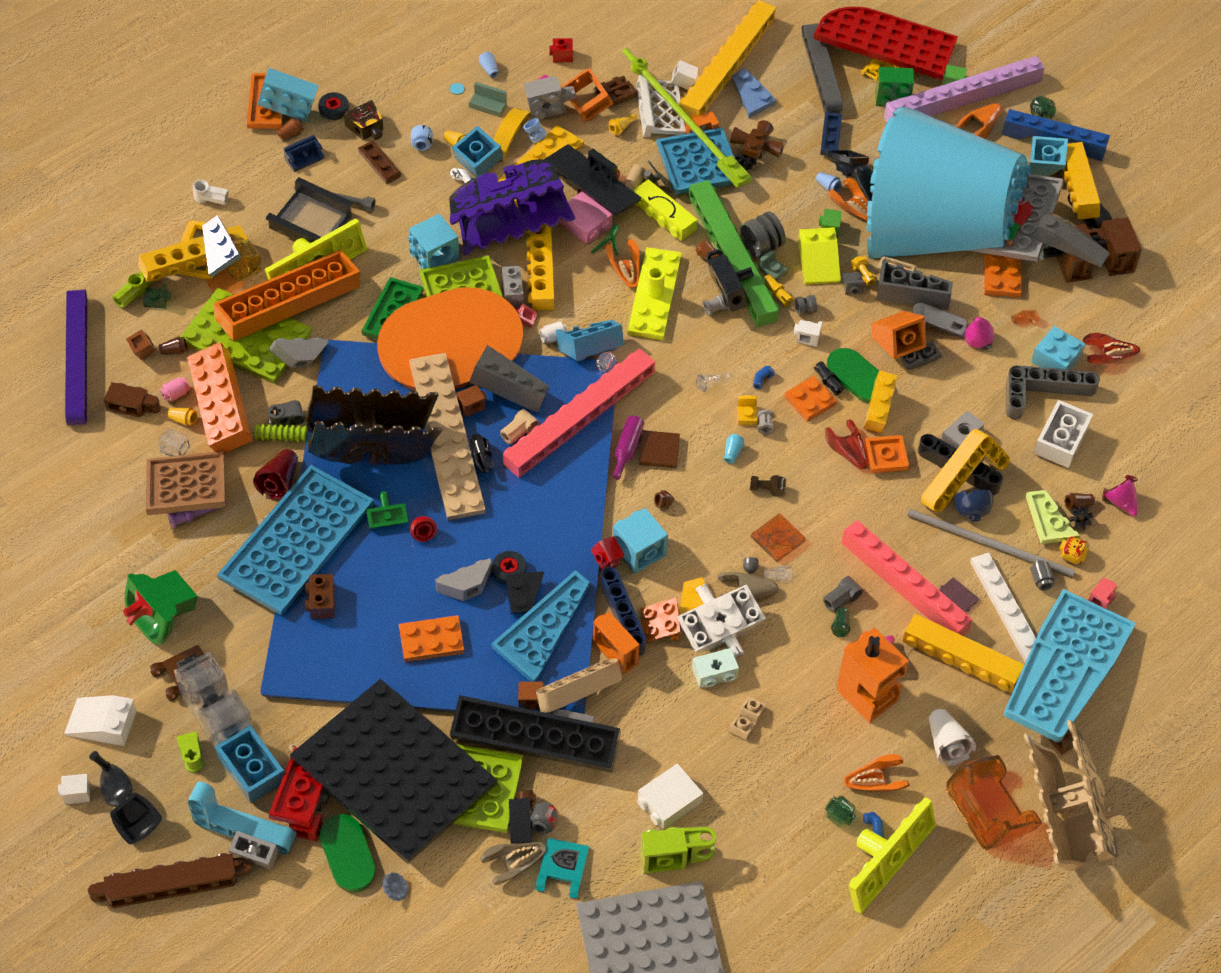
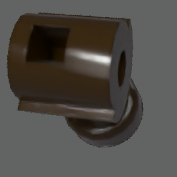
M774 475L770 477V480H759L758 476H751V491H757L758 488L770 490L771 494L775 497L785 494L786 479L784 477Z

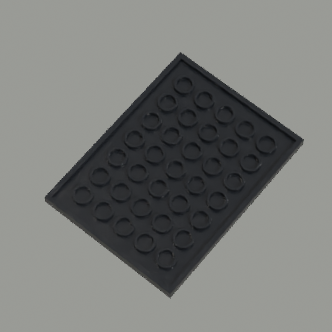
M381 678L290 754V758L299 767L308 773L318 784H321L331 796L407 864L497 785L495 777Z

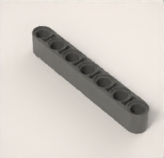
M819 23L802 25V38L824 113L842 112L843 101L825 42L813 39Z

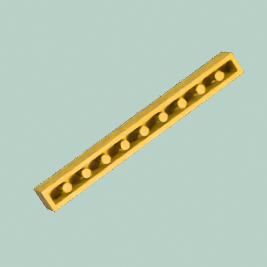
M760 0L755 5H752L748 15H745L741 24L736 26L732 36L729 35L726 44L720 47L718 54L713 56L710 65L704 68L701 77H697L694 86L689 88L685 98L682 97L679 102V106L690 118L705 114L732 75L775 20V6Z

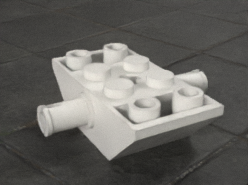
M706 583L703 584V587L701 585L695 590L704 604L677 616L695 652L710 651L726 643L728 649H732L735 658H737V655L741 656L745 652L737 638L766 619L747 584L718 598L713 597Z

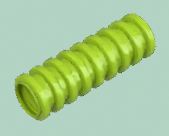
M256 424L254 428V438L256 441L259 439L271 441L273 439V441L279 440L280 442L283 440L285 442L297 440V442L303 441V443H306L308 435L307 426L301 427L300 425L297 427L295 425L283 427V425L277 426V424H274V426H271V424H268V426Z

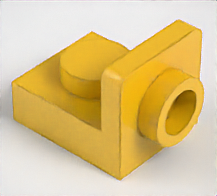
M738 396V425H757V396Z

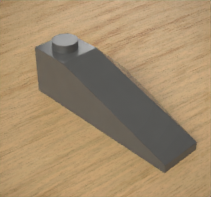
M1046 213L1037 226L1036 240L1096 266L1102 267L1110 254L1070 220L1054 213Z

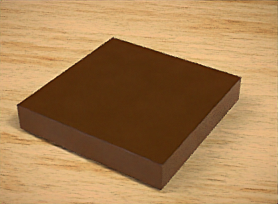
M643 430L639 465L677 468L680 434Z

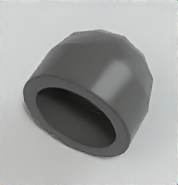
M747 557L743 559V568L746 572L754 573L758 569L759 560L757 558Z

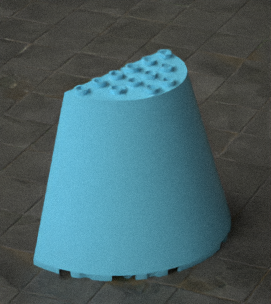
M909 107L897 108V111L893 112L895 117H890L884 128L877 149L880 152V158L875 159L870 183L875 185H871L870 192L873 193L872 201H868L867 231L871 232L870 239H867L869 258H882L883 255L897 257L1003 247L1005 240L1009 239V227H1013L1014 214L1018 212V202L1022 200V190L1026 188L1027 176H1030L1031 165H1028L1026 156Z

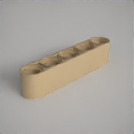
M618 659L604 660L538 689L536 694L540 712L555 711L620 682L622 676Z

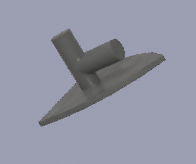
M648 160V163L653 168L656 174L653 175L650 170H646L644 172L646 178L649 179L652 183H656L658 180L661 179L665 186L668 188V190L672 193L669 186L663 180V178L652 165V163Z

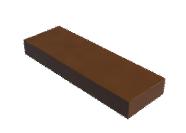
M373 140L358 147V152L386 184L401 177L400 171Z

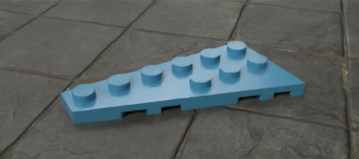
M575 570L491 643V648L528 680L536 682L588 590L590 582Z

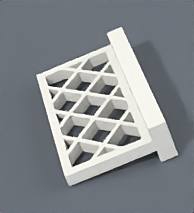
M639 75L636 90L643 137H650L651 133L685 134L684 120L679 115L676 117L671 115L670 112L672 110L675 112V110L657 91L649 87L652 85L643 75ZM657 80L679 105L681 99L678 85L671 83V81ZM666 87H674V90L670 92ZM653 97H655V98L658 99L660 102H658V103L656 104V103L653 102L651 99H652ZM662 104H665L667 107H669V109L664 110L660 106ZM658 110L662 114L657 116L653 111ZM666 116L671 121L667 123L662 118ZM659 122L664 127L657 128L655 127V124ZM675 123L680 127V129H675L671 125Z

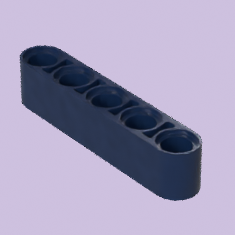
M606 567L601 572V588L613 616L640 643L639 656H641L646 649V636L619 572L614 567Z

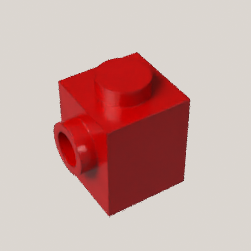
M553 38V45H549V56H553V63L573 62V38Z
M614 536L599 541L591 549L596 562L602 570L606 567L616 568L621 564L620 561L625 556Z

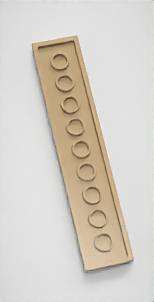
M446 353L409 359L415 389L419 396H425L429 392H437L439 394L425 430L427 432L431 428H442L441 434L434 441L430 451L447 521L484 514L485 506Z

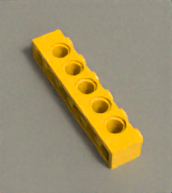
M545 224L541 226L540 231L535 233L526 230V233H530V236H526V245L530 247V250H527V261H531V264H527V275H531V278H528V289H532V292L528 293V303H532V309L535 311L554 310L551 227Z
M241 225L228 228L227 231L239 253L243 255L248 252L249 240ZM204 236L139 255L138 266L146 281H157L163 277L174 276L180 272L190 271L196 267L207 265Z

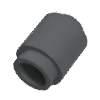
M1044 560L1034 562L1030 570L1035 585L1042 591L1051 589L1054 586L1055 579L1049 562Z

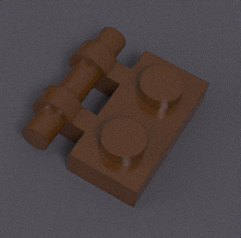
M624 75L621 77L616 76L609 82L600 83L614 103L608 108L637 97V90L630 81H626ZM597 87L593 88L595 94H601Z

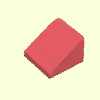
M522 303L516 311L522 325L532 327L537 312Z

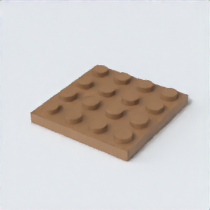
M224 451L147 459V515L226 507Z

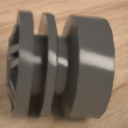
M770 211L757 216L756 219L748 220L740 226V236L743 238L744 246L755 258H759L770 250H775L777 247L785 244L784 228L777 216Z

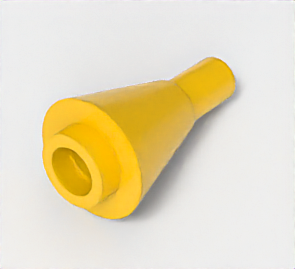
M631 114L628 117L612 119L609 121V130L618 136L631 122L637 119V116Z

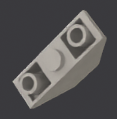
M315 337L308 340L303 338L286 340L285 338H279L270 346V352L290 368L309 367L327 345L328 339Z
M491 559L480 560L471 566L459 568L453 573L441 575L435 579L436 591L462 601L482 594L492 572Z

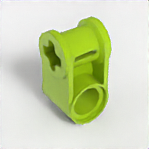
M197 731L176 736L187 771L191 773L199 772L203 768L204 762Z

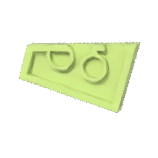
M1046 490L1027 492L1026 499L1041 544L1067 541L1071 536L1079 539L1080 535L1078 532L1071 528L1070 522L1066 517L1062 516L1058 506Z

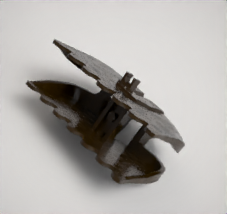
M314 385L306 416L308 430L313 433L308 441V451L320 459L345 464L361 462L365 452H368L370 465H379V463H384V465H400L418 461L428 453L434 441L442 432V428L439 427L423 432L439 394L437 392H429L421 397L417 391H410L406 395H400L398 390H391L387 394H381L379 389H372L368 393H362L360 388H352L349 392H343L341 387H333L330 391H324L322 386Z

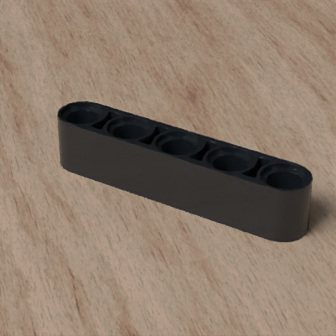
M932 434L921 436L918 446V454L940 468L945 466L957 450V448ZM980 462L965 482L979 490H990L992 495H996L1000 491L1003 476L1000 472Z

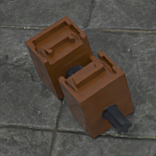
M1128 217L1103 221L1099 229L1088 230L1086 224L1076 225L1110 253L1104 263L1109 277L1135 273L1142 248ZM1054 247L1043 249L1044 258H1057L1066 283L1093 278L1092 269L1094 264Z

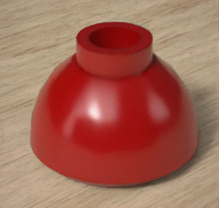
M427 516L417 517L411 523V536L418 542L431 540L437 533L435 521Z

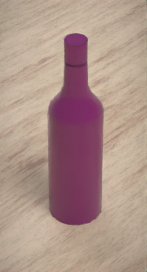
M632 415L627 417L615 451L617 465L613 474V478L616 480L621 478L626 463L633 459L645 422L638 416Z

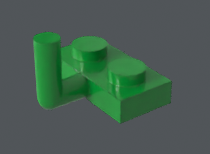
M385 491L380 493L382 507L366 509L369 529L408 523L405 503L389 505L388 494Z

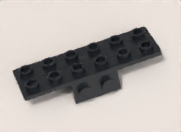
M567 144L544 159L553 163L558 174L615 216L641 201V197L617 180L618 166L595 149L588 151L587 158Z

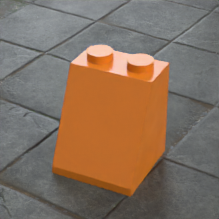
M902 311L871 323L872 338L893 359L926 347L925 317L923 315Z

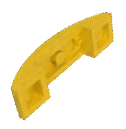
M514 107L503 119L493 138L502 149L503 158L500 161H504L510 151V144L521 125L524 126L531 112Z

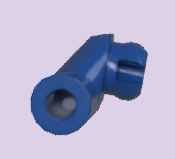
M764 366L756 372L753 388L761 389L763 379L766 376L768 378L773 377L775 370L771 366Z
M875 812L864 813V823H871L874 833L885 838L883 820Z

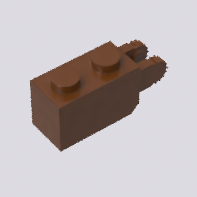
M111 382L103 399L106 411L138 418L143 416L145 412L156 414L161 409L157 396L148 394V391L142 387L128 386L124 383Z

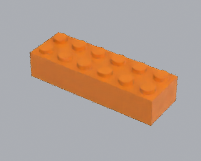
M219 342L188 356L187 359L208 445L214 452L224 451L225 454L253 441L230 352Z

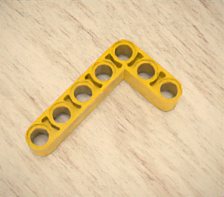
M978 429L972 430L923 493L921 503L936 513L943 511L982 459L997 469L1004 470L1010 462L1009 455L991 436Z

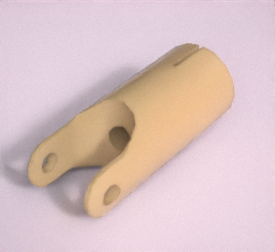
M634 165L624 185L633 191L641 185L646 170L639 165Z

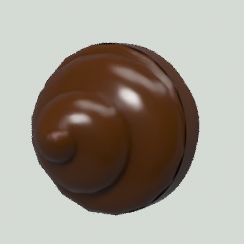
M661 490L654 496V504L660 509H668L675 501L674 497L666 490Z
M533 790L517 793L516 799L530 798L531 811L534 802L537 800Z

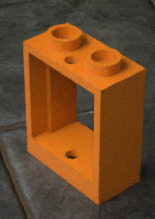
M590 68L582 71L579 75L561 86V88L573 86L575 93L593 82L601 94L579 107L575 99L570 100L585 123L614 104Z
M610 612L598 616L593 622V643L608 659H618L621 674L624 675L638 665L640 644Z

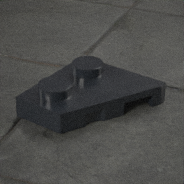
M544 571L508 574L505 576L511 615L527 613L533 607Z

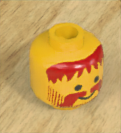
M1074 536L1069 537L1067 541L1063 540L1059 548L1062 551L1061 557L1076 565L1080 562L1084 563L1090 549L1087 548V542Z

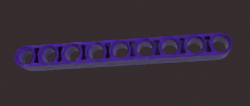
M86 289L69 290L66 292L65 419L67 426L87 424L88 300Z

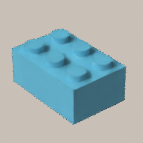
M269 68L257 105L307 122L319 85Z

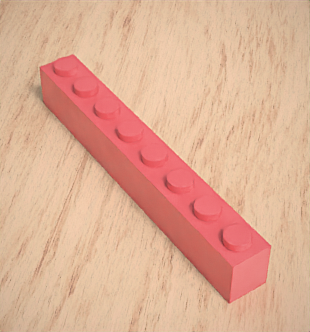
M856 520L844 530L842 544L930 621L962 636L969 632L972 618L862 523Z

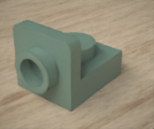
M772 250L760 258L759 270L766 276L771 274L777 281L787 274V268L775 259L776 252Z

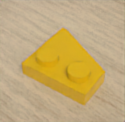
M703 577L684 582L679 615L704 604L695 590L700 585L703 587V584H705Z

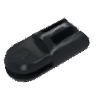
M473 434L470 438L473 457L478 469L486 474L494 468L489 440L480 434Z

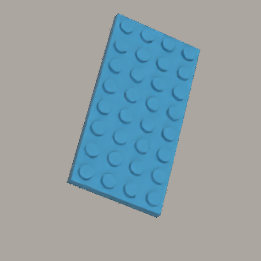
M310 465L220 570L217 578L282 616L306 587V583H309V575L317 574L367 513L366 509H370L374 505V499Z

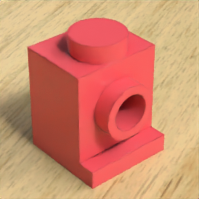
M1103 577L1091 592L1088 601L1107 609L1108 604H1111L1116 597L1114 592L1117 589V585Z

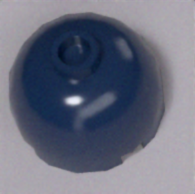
M973 490V493L968 494L966 491L954 495L957 512L964 518H970L971 522L981 521V517L988 515L993 507V495L990 490Z

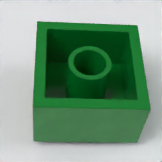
M879 67L875 88L876 106H886L888 102L912 95L914 85L913 68Z

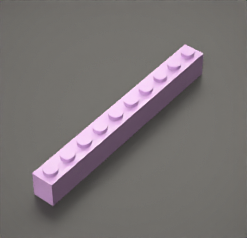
M1037 56L897 99L886 103L884 118L888 122L890 117H895L893 112L897 111L899 107H909L928 116H934L1042 81L1045 66Z

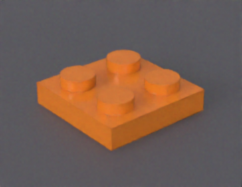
M815 376L788 390L784 395L787 401L807 422L837 404L834 396Z
M902 435L865 438L864 443L871 473L906 471L909 469Z

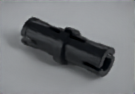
M823 361L818 362L814 366V370L822 378L823 384L827 385L835 396L844 391V387L838 382L834 372H831Z

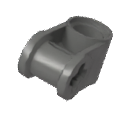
M297 400L271 405L267 410L269 416L268 424H271V426H274V424H277V426L283 425V427L286 425H299L305 421L301 403Z

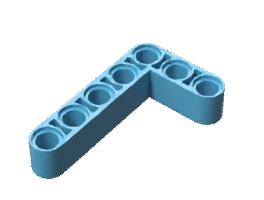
M204 782L196 783L188 799L192 819L196 825L234 838L236 831L276 844L280 850L279 853L288 854L297 835L289 827L219 805L213 787Z

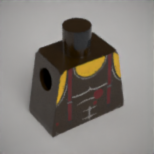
M372 100L344 113L345 126L362 140L371 136L374 140H379L382 137L383 119Z

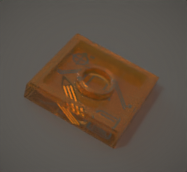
M780 513L751 534V538L776 562H779L806 541V537Z

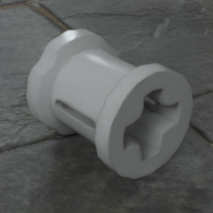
M767 409L758 412V432L761 434L773 433L775 430L772 422L774 412Z

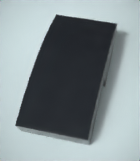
M530 798L509 799L511 844L532 842Z

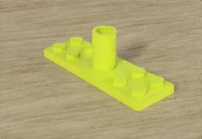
M354 219L312 243L304 238L296 240L293 244V254L265 268L268 280L339 250H342L350 260L367 251L360 222Z
M646 247L627 335L664 340L682 252Z
M925 797L920 803L915 805L913 812L903 819L900 827L888 840L869 829L863 830L859 835L857 847L874 857L870 862L865 863L862 871L849 884L854 910L862 914L937 826L933 804L928 798Z

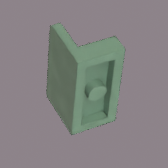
M475 82L474 95L469 102V108L501 117L507 107V92Z

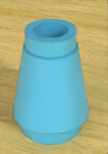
M731 434L727 438L724 454L725 462L731 464L735 462L745 445L743 437Z

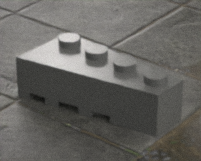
M882 260L877 300L911 305L924 303L938 309H949L953 282L933 275L927 277L921 271L914 270L912 272L904 269L902 265L897 264L894 266L888 264L889 261Z

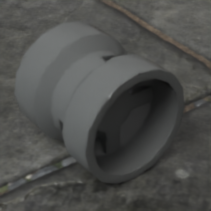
M808 295L806 298H795V307L798 315H803L805 312H817L815 295Z

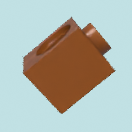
M142 329L126 338L133 353L140 360L157 351L149 335Z
M477 385L457 392L459 408L465 417L486 409V394L483 390L480 391Z
M519 682L518 707L540 709L536 691L543 687V682Z

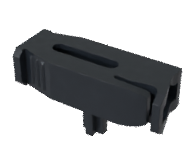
M717 249L707 253L706 260L710 275L730 311L734 312L745 308L747 301L740 281L754 277L752 268L749 267L735 272L722 250Z

